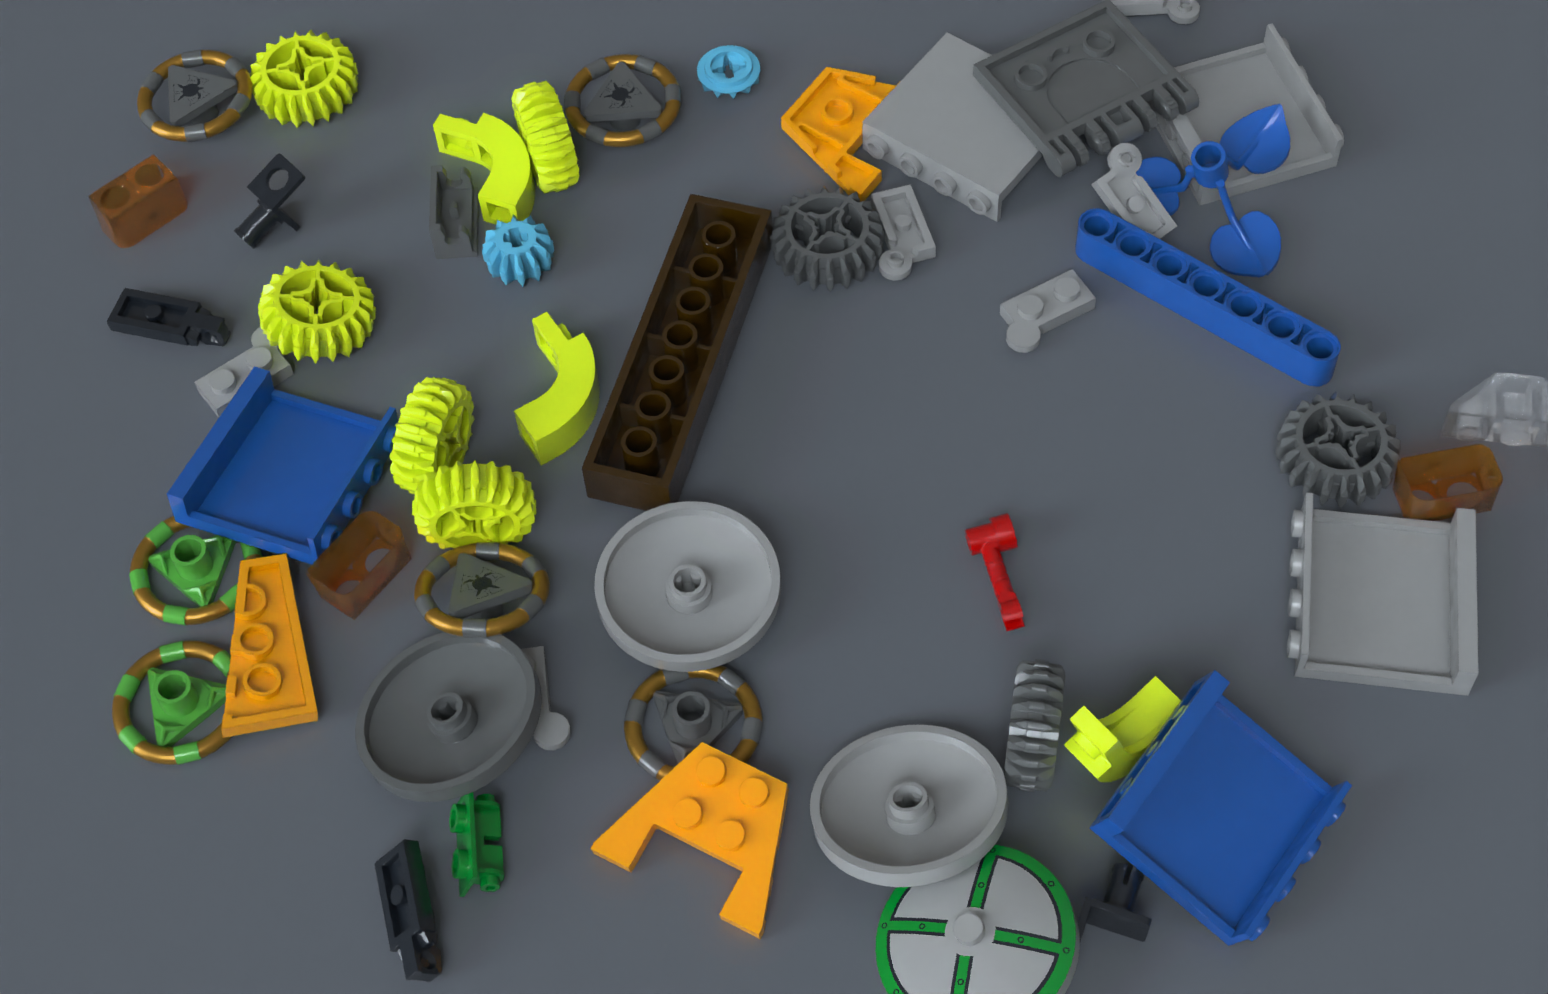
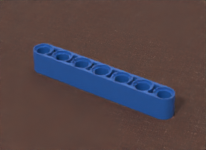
M1093 208L1081 214L1078 220L1075 252L1083 262L1303 384L1319 387L1326 385L1332 379L1340 354L1341 344L1337 336L1107 210Z

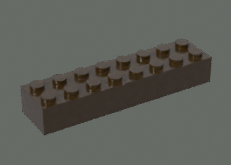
M690 194L583 463L582 473L588 498L644 511L678 502L771 250L770 236L773 231L771 210Z

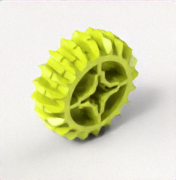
M310 30L306 35L300 36L295 31L294 36L285 39L280 36L279 43L276 45L266 43V52L256 53V63L250 65L251 77L249 78L252 81V93L256 104L261 110H264L269 119L277 118L281 125L292 121L298 128L302 122L308 121L314 127L315 120L321 118L329 122L330 114L333 112L342 114L343 104H352L353 94L358 92L357 75L359 73L352 53L348 47H344L339 38L331 39L327 32L316 36Z
M535 81L515 89L511 98L514 117L519 135L528 150L532 174L537 186L544 193L552 191L556 193L578 183L580 176L577 164L578 159L567 119L554 88L547 81L539 83Z
M301 260L298 269L285 266L282 275L272 274L270 284L263 285L260 303H258V315L260 316V327L263 330V334L267 335L270 346H279L282 355L294 352L297 361H300L305 356L311 357L316 364L320 357H328L334 362L338 353L349 357L353 347L362 348L365 338L371 336L374 320L376 319V307L374 306V296L371 288H367L364 277H355L352 268L340 271L337 262L328 267L323 266L320 260L314 266H307Z
M426 377L421 383L418 382L414 387L413 393L407 396L406 405L400 409L401 415L398 423L395 424V436L391 440L393 449L389 455L390 460H392L390 470L391 474H393L394 483L399 485L401 489L408 490L410 494L415 495L417 482L425 480L426 473L438 472L439 466L442 465L453 467L456 461L463 463L465 453L469 450L468 443L472 436L471 426L475 420L472 415L474 404L471 401V392L466 389V386L457 384V381L447 378Z
M476 460L471 464H462L456 461L453 467L439 466L438 472L426 473L425 480L417 482L415 500L412 501V515L415 516L418 533L426 537V542L438 543L441 549L457 548L477 542H500L502 544L520 542L523 539V535L531 532L532 524L535 523L534 515L537 513L531 482L524 479L522 472H512L509 465L497 467L494 461H490L487 464H478Z

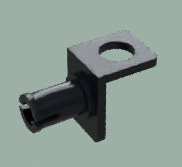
M277 154L247 186L259 198L257 200L259 205L238 228H235L234 232L253 249L277 222L281 224L286 222L295 231H298L300 228L280 206L305 180V175L282 154ZM279 170H286L289 177L286 185L279 190H271L269 181L272 175Z
M1116 863L1113 865L1111 879L1103 902L1085 897L1078 920L1080 942L1086 923L1144 942L1146 940L1152 919L1133 912L1141 882L1145 877L1135 866L1132 868L1128 884L1125 885L1123 880L1128 864Z

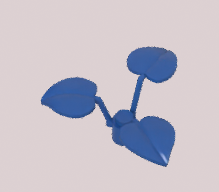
M1281 104L1262 108L1238 120L1225 131L1221 137L1220 144L1214 141H1206L1197 145L1191 154L1192 165L1186 166V175L1182 182L1179 168L1169 159L1150 157L1142 160L1136 174L1144 178L1170 216L1179 208L1178 193L1187 190L1193 177L1203 187L1217 188L1228 220L1231 223L1218 228L1210 242L1211 257L1220 269L1238 276L1263 277L1269 275L1276 267L1281 254V237L1277 225L1268 215L1260 211L1249 212L1238 220L1228 196L1225 181L1229 175L1228 166L1236 171L1244 166L1251 173L1264 174L1277 169L1286 161L1291 148L1290 135Z

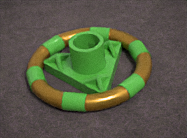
M174 516L161 521L147 533L133 555L129 577L136 600L148 613L159 620L184 626L210 622L229 612L231 613L235 609L238 582L217 601L214 602L236 541L219 535L206 539L196 535H185L178 538L169 550L153 554L174 533L190 527L175 522ZM240 542L244 560L262 557L260 548ZM149 562L157 572L194 602L198 608L170 605L160 601L151 591L147 573Z
M201 641L174 642L162 645L145 654L122 676L113 695L112 718L119 739L134 755L153 763L180 765L200 760L218 750L231 738H222V721L205 738L199 741L172 746L225 704L226 685L191 677L179 670L165 671L156 667L186 658H199L213 663L227 677L229 675L231 655L218 646ZM147 674L157 745L148 742L133 726L130 718V703L141 680Z

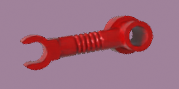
M1005 513L989 518L990 523L968 528L964 531L971 555L982 553L1005 629L1010 631L1025 626L1022 619L1024 615L1021 605L1013 590L1001 552L1018 548L1012 521L1009 514Z

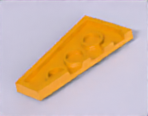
M286 553L240 561L234 630L230 647L229 675H227L225 692L226 702L221 727L222 738L318 721V711Z

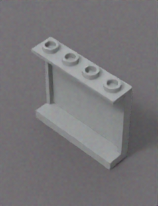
M1273 23L1267 25L1263 43L1174 67L1195 89L1199 97V106L1184 115L1179 114L1177 118L1171 121H1166L1156 111L1153 101L1147 102L1157 116L1159 125L1156 128L1183 177L1186 175V166L1192 165L1191 154L1197 145L1206 141H1214L1220 144L1222 135L1238 120L1262 108L1275 104L1282 105L1290 135L1291 147L1286 161L1277 169L1264 174L1251 173L1244 166L1237 171L1228 166L1229 175L1225 181V187L1229 197L1335 167L1340 150L1344 145V135L1341 127L1333 123L1326 111L1323 98L1319 94L1316 95L1308 82V76L1304 67L1298 66L1291 54L1288 41L1284 37L1281 38ZM1195 177L1192 178L1189 187L1199 205L1221 200L1217 188L1203 187L1198 184Z
M947 32L862 122L863 149L874 158L882 159L899 168L907 176L915 177L932 186L940 194L950 196L963 203L973 212L985 215L998 222L1001 218L1002 201L1043 154L973 76L974 64L992 55Z
M1306 493L1301 510L1294 509L1291 520V537H1298V549H1292L1289 575L1297 577V589H1291L1288 603V616L1296 617V630L1289 631L1287 641V658L1295 659L1294 677L1468 696L1479 674L1476 510L1456 508L1451 523L1313 509V493Z

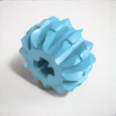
M513 214L511 222L504 223L497 220L496 230L486 231L485 243L482 244V255L493 278L501 277L505 285H508L513 280H518L523 287L526 279L533 278L540 281L541 271L551 270V258L554 257L553 240L550 239L544 223L535 224L531 215L523 221H519Z

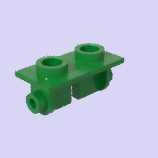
M472 792L462 796L457 804L454 803L452 805L449 817L451 833H456L457 849L453 852L451 871L453 878L459 879V897H464L473 884H479L480 890L484 892L497 891L500 889V882L504 880L502 846L484 845V840L499 841L502 837L500 804L495 802V796L492 794H481L474 800Z

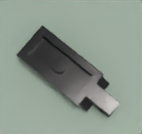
M125 288L122 291L107 320L111 331L186 346H198L200 341L206 345L225 346L231 333L225 324V319L213 316L211 311L202 308L200 302Z
M404 839L374 864L391 952H398L403 962L406 980L431 982L442 973L441 951L435 946L437 934L435 933L434 912L431 907L419 841Z

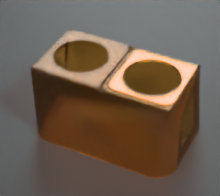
M154 154L88 196L102 231L120 248L134 246L181 215L188 207V202L177 177ZM158 166L160 167V170L163 174V178L161 176Z
M1474 444L1403 457L1400 461L1398 459L1393 491L1404 518L1439 521L1453 518L1456 508L1474 509L1476 513L1491 511L1502 485L1503 476L1491 449L1482 444ZM1454 483H1468L1477 489L1476 492L1447 497V490ZM1412 491H1425L1434 499H1418L1413 495Z
M366 511L361 513L307 569L308 573L306 575L322 599L355 620L412 558L400 527L375 511ZM377 549H389L390 551L369 573L365 566L368 555ZM355 580L360 582L347 594L336 593L337 588L346 581Z

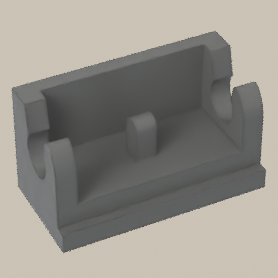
M443 165L431 166L429 233L436 259L478 257L479 190L478 187L473 186L471 173L465 167L460 168L461 179L453 181L447 178V172Z

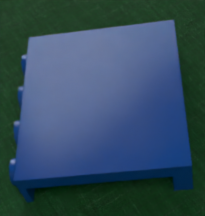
M254 366L167 492L175 522L276 554L286 553L288 558L321 567L328 554L338 548L342 532L349 520L356 518L359 514L363 498L371 485L375 486L381 478L383 466L393 449L391 440L395 436V424L398 423L396 408L389 407L381 421L276 390L273 386L270 371Z
M1214 670L1194 682L1092 823L1090 829L1218 938L1230 946L1247 939L1253 941L1263 933L1270 922V917L1266 914L1274 902H1280L1292 890L1296 883V879L1292 875L1300 863L1305 864L1318 851L1321 846L1318 836L1325 826L1329 827L1342 815L1346 808V804L1342 800L1352 785L1345 781L1331 787L1223 696L1222 693L1230 682Z

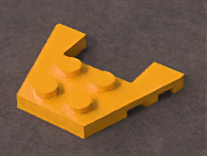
M826 67L781 117V128L848 195L857 192L860 202L865 201L882 181V170L852 155L863 143L862 122L897 85L876 82V76Z
M701 742L593 843L590 849L595 855L632 873L655 830L659 829L742 871L719 916L731 925L761 939L765 930V916L768 899L771 896L772 876L777 850H779L789 787L787 783Z

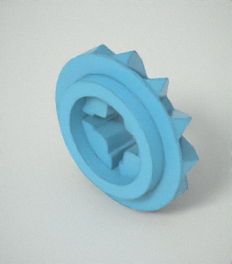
M727 45L714 48L703 55L697 66L698 81L701 82L704 91H713L717 98L723 94H730L734 99L737 92L749 94L751 86L759 84V60L751 51L740 46ZM726 65H729V69L732 70L734 77L726 78L724 74Z

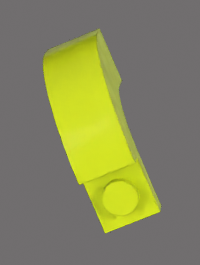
M486 113L482 114L477 124L463 118L439 114L433 124L439 152L478 163L491 171L478 193L483 221L496 225L497 220L504 223L511 222L513 214L519 221L529 217L535 201V184L528 150L519 134L504 121Z
M548 312L533 318L532 323L537 345L558 372L557 378L551 388L542 396L514 410L519 435L540 465L563 454L582 438L594 420L600 395L595 358L589 340L584 333L572 338L563 323L557 325Z
M1155 676L1126 704L1104 718L1097 719L1085 706L1079 709L1070 718L1077 732L1064 746L1100 782L1116 781L1129 774L1181 700Z

